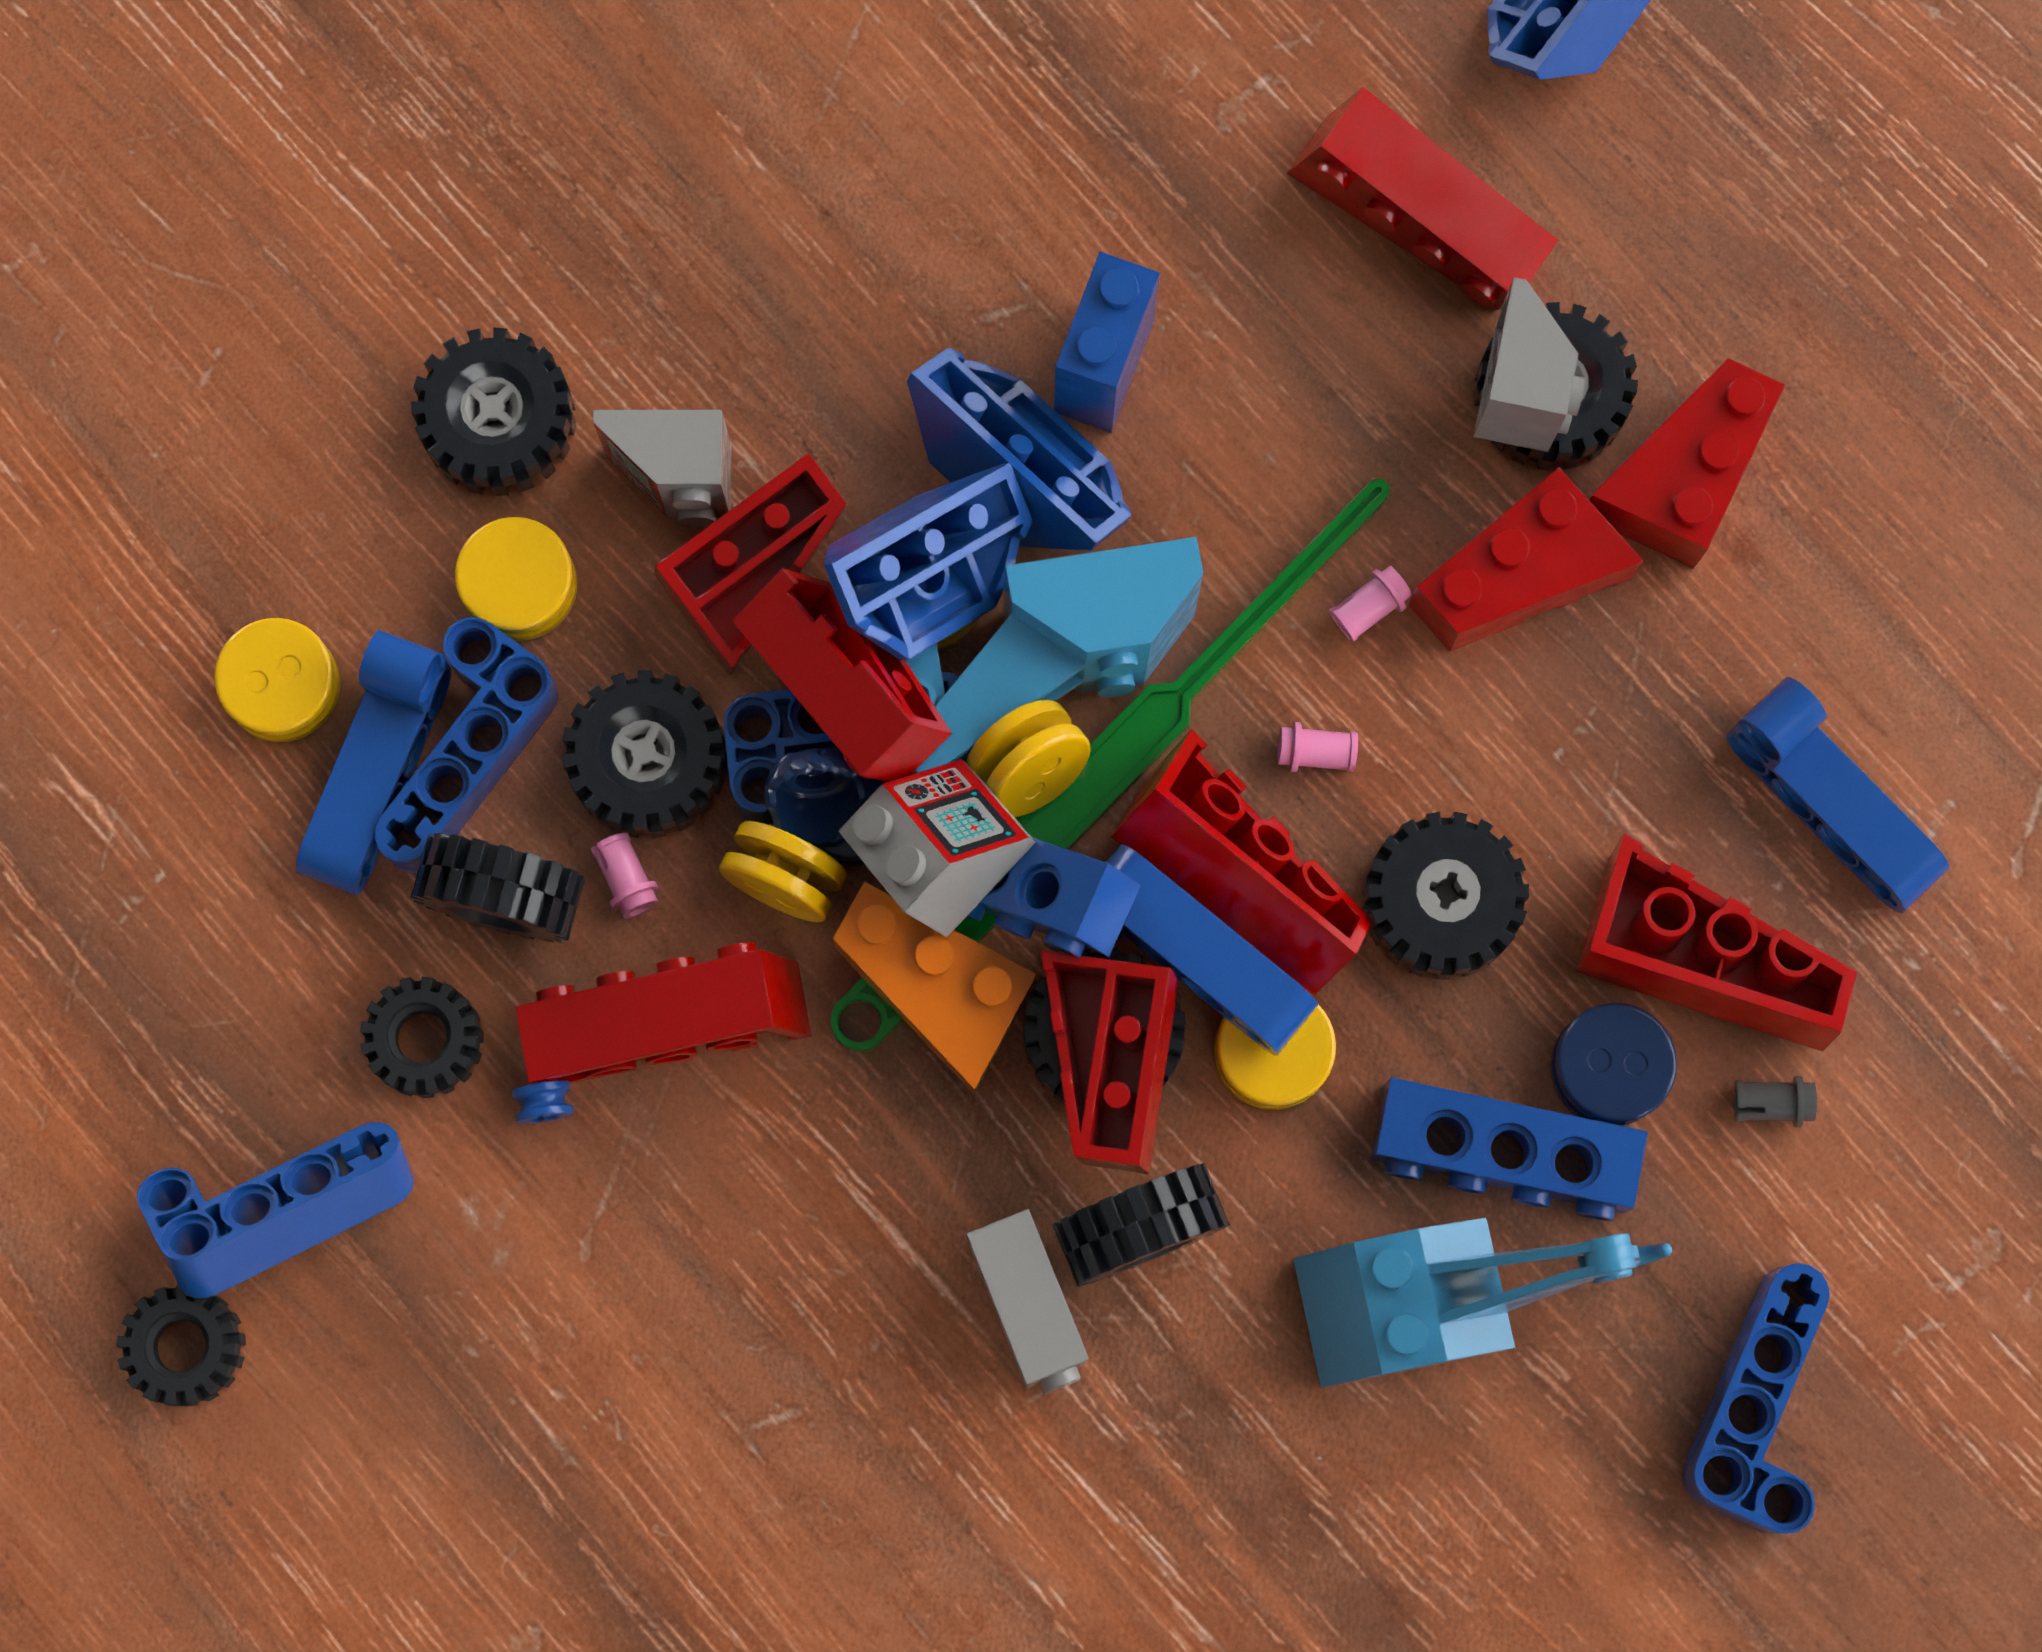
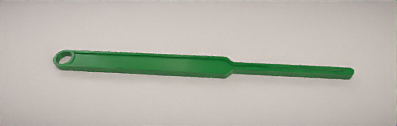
M1383 479L1372 480L1174 683L1148 685L1090 744L1088 761L1076 780L1047 805L1016 819L1029 835L1035 839L1070 850L1189 728L1191 701L1386 503L1390 494L1389 484ZM984 913L981 922L965 917L954 930L979 943L996 926L994 925L996 916ZM863 977L836 1003L831 1014V1028L835 1038L842 1046L856 1052L869 1051L877 1047L903 1021L900 1015L882 999ZM855 1002L871 1004L877 1009L881 1019L877 1034L864 1042L849 1040L844 1036L839 1026L842 1011L848 1005Z

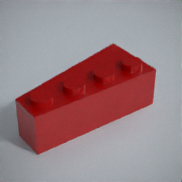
M1364 87L1325 118L1287 172V174L1461 286L1462 291L1467 297L1487 308L1501 309L1514 277L1526 279L1530 283L1559 241Z
M1191 729L1147 777L1111 837L1120 845L1124 844L1148 860L1314 997L1357 954L1372 920L1315 860L1306 861L1304 864L1294 854V846L1289 838L1291 834L1274 816L1269 820H1262L1240 796L1247 787L1230 769L1220 775L1200 754L1208 745Z
M1624 833L1609 856L1576 972L1823 1052L1842 1032L1858 972L1784 928L1780 931L1750 914L1752 909L1731 896L1728 900L1693 880L1694 874L1674 862L1670 865L1644 851L1642 843Z
M744 942L717 949L719 959L698 964L695 962V957L691 956L661 961L656 964L658 973L635 978L634 971H620L601 975L596 978V988L575 992L573 985L554 986L536 992V1002L515 1006L528 1083L536 1084L561 1080L574 1083L631 1072L637 1069L636 1060L645 1058L646 1065L673 1064L693 1060V1057L697 1056L696 1046L706 1044L707 1051L731 1049L732 1052L755 1048L758 1047L757 1034L766 1032L786 1035L789 1041L812 1037L799 964L797 961L757 949L755 942Z

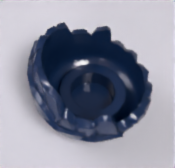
M811 748L796 753L790 752L772 767L765 780L764 800L776 828L793 834L814 846H824L828 842L837 843L843 838L839 830L866 801V789L864 787V778L857 775L848 766L840 750L836 748L834 750Z

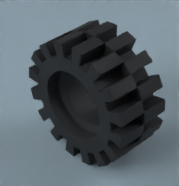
M410 977L400 980L401 985L394 989L391 986H387L380 991L383 995L377 1004L371 1001L366 1009L370 1013L368 1021H362L360 1033L364 1035L365 1043L360 1045L363 1055L369 1060V1068L385 1084L411 1097L412 1095H419L422 1098H434L435 1093L442 1092L447 1094L454 1091L453 1085L460 1080L465 1083L472 1075L469 1070L473 1063L479 1064L482 1053L479 1052V1045L484 1043V1032L479 1027V1021L481 1020L477 1011L454 987L445 982H437L434 978L422 977L421 981H414ZM427 1013L435 1015L442 1020L446 1028L447 1039L443 1050L438 1056L426 1062H415L407 1059L402 1054L398 1043L399 1031L402 1025L409 1018L417 1014Z
M177 1285L176 1288L163 1287L154 1290V1296L150 1298L142 1297L134 1304L138 1308L133 1315L126 1314L121 1323L127 1326L124 1336H117L116 1345L118 1348H123V1358L117 1360L120 1370L128 1372L130 1378L126 1381L133 1389L142 1391L144 1393L143 1397L153 1402L188 1407L198 1405V1402L211 1401L220 1396L218 1391L222 1387H230L236 1379L232 1376L235 1368H242L245 1357L239 1356L240 1346L246 1345L245 1334L239 1333L237 1326L241 1324L237 1313L231 1312L227 1308L229 1305L227 1302L214 1295L207 1298H192L185 1295ZM177 1321H191L204 1334L206 1341L205 1353L201 1361L194 1368L185 1372H174L168 1369L160 1360L158 1341L162 1332L169 1325Z

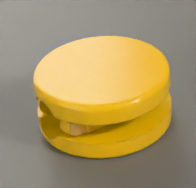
M506 517L485 524L465 542L455 567L457 592L469 615L488 621L514 641L536 639L554 630L567 617L576 598V569L565 544L549 527L529 518Z
M283 618L258 620L242 627L232 635L218 656L214 677L219 701L226 712L251 735L272 742L298 740L319 729L328 720L336 707L341 683L336 660L322 640L303 624Z
M1037 700L1012 710L991 725L974 744L966 762L1014 817H1020L1047 805L1076 780L1088 761L1090 743L1080 728L1071 724L1070 716L1058 702L1053 700Z
M755 821L742 822L734 835V841L751 856L737 852L725 853L719 865L721 875L742 892L778 911L810 922H823L826 920L833 905L816 888L833 892L840 891L847 877L844 867L818 847L784 830Z
M1319 1004L1278 1055H1273L1260 1047L1224 1017L1219 1025L1214 1041L1215 1065L1224 1085L1242 1102L1263 1110H1284L1307 1101L1327 1079L1333 1067L1336 1054V1039L1333 1026Z

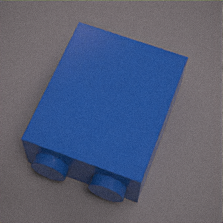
M1101 251L1099 252L1055 367L1054 410L1058 414L1112 433L1154 323L1160 272Z

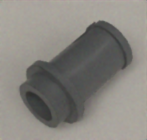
M1794 1076L1792 1082H1743L1742 1080H1736L1734 1083V1092L1737 1093V1095H1733L1735 1122L1793 1121L1794 1128H1801L1803 1121H1815L1816 1085L1811 1082H1803L1802 1076Z

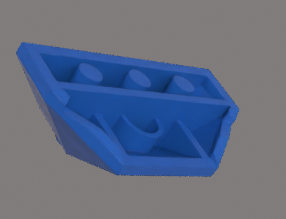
M1494 0L1487 9L1490 41L1489 57L1493 64L1539 80L1597 72L1651 0Z
M949 347L910 374L907 384L929 463L948 481L954 482L994 466L1008 462L1011 463L1033 520L1026 538L1020 539V547L1092 551L1127 523L1131 517V512L1128 505L1123 503L1121 487L1111 462L1021 379L988 364L966 360L963 353Z
M1003 463L919 494L828 546L824 567L848 626L899 660H909L997 606L1004 590L1005 566L1015 564L1020 539L1026 538L1033 520L1011 463Z

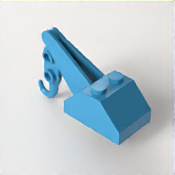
M1197 537L1006 565L1003 599L1005 622L946 694L937 644L906 660L952 732L912 774L946 765L960 759L963 761L967 760L974 744L991 725L1007 713L1024 704L1037 700L1056 701L1073 689L1081 694L1098 692L1100 697H1118L1131 693L1135 690L1136 685L1145 684L1195 616L1203 577Z
M1480 1218L1356 1241L1296 1257L1293 1260L1320 1386L1325 1388L1514 1349L1516 1347L1508 1311L1590 1281L1595 1284L1632 1276L1633 1268L1668 1257L1672 1253V1247L1668 1243L1637 1247V1245H1631L1629 1234L1623 1233L1588 1240L1584 1243L1494 1253L1487 1218ZM1582 1255L1577 1257L1579 1269L1570 1270L1503 1292L1498 1266Z

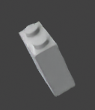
M1029 1209L967 1233L968 1245L1026 1389L1039 1384L1043 1395H1046L1079 1381L1081 1376L1077 1368L1086 1365L1089 1357Z

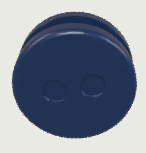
M1624 1003L1601 1004L1581 1013L1560 1033L1551 1055V1078L1559 1098L1576 1116L1624 1126L1650 1114L1667 1098L1676 1077V1051L1667 1030L1650 1013L1636 1006Z

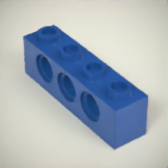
M1033 838L1036 843L966 916L969 919L981 922L984 913L996 916L994 925L1027 940H1030L1034 930L1046 934L1045 944L1079 958L1084 948L1109 957L1141 885L1106 862Z
M1391 1077L1384 1085L1370 1160L1385 1163L1383 1173L1390 1176L1422 1181L1423 1171L1448 1176L1447 1187L1455 1190L1486 1194L1487 1185L1513 1190L1511 1200L1517 1203L1550 1208L1552 1198L1575 1203V1214L1602 1221H1614L1615 1212L1624 1214L1634 1209L1648 1131ZM1444 1122L1456 1130L1459 1136V1147L1455 1154L1444 1156L1437 1154L1430 1148L1426 1137L1430 1124ZM1496 1136H1509L1519 1143L1523 1157L1518 1168L1505 1169L1493 1160L1491 1143ZM1571 1149L1583 1157L1586 1164V1173L1581 1182L1571 1183L1559 1176L1555 1168V1158L1559 1150Z

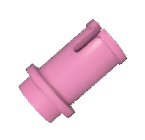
M1392 566L1387 567L1382 572L1377 568L1371 572L1373 579L1336 607L1333 606L1329 609L1330 616L1338 628L1352 642H1355L1361 634L1394 609L1399 612L1406 609L1405 601L1412 597L1413 594L1404 579Z
M1293 722L1292 727H1280L1277 745L1278 765H1289L1290 772H1297L1298 766L1354 772L1358 753L1357 732L1350 731V733L1302 729L1301 722Z
M626 832L603 839L597 843V846L591 848V853L596 858L614 898L610 901L611 908L615 911L620 910L623 918L629 919L646 913L658 904L655 893L659 887L657 882L648 880L630 842L631 838Z

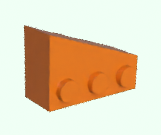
M864 882L833 937L835 949L882 999L900 1015L928 1048L960 1079V1082L974 1095L1031 991L1037 974L955 930L948 937L942 935L903 912L890 895Z

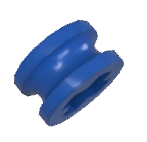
M569 1081L541 1082L512 1090L513 1100H517L521 1104L520 1112L515 1115L516 1123L534 1124L572 1116L574 1114L573 1105L565 1102V1094L570 1091Z

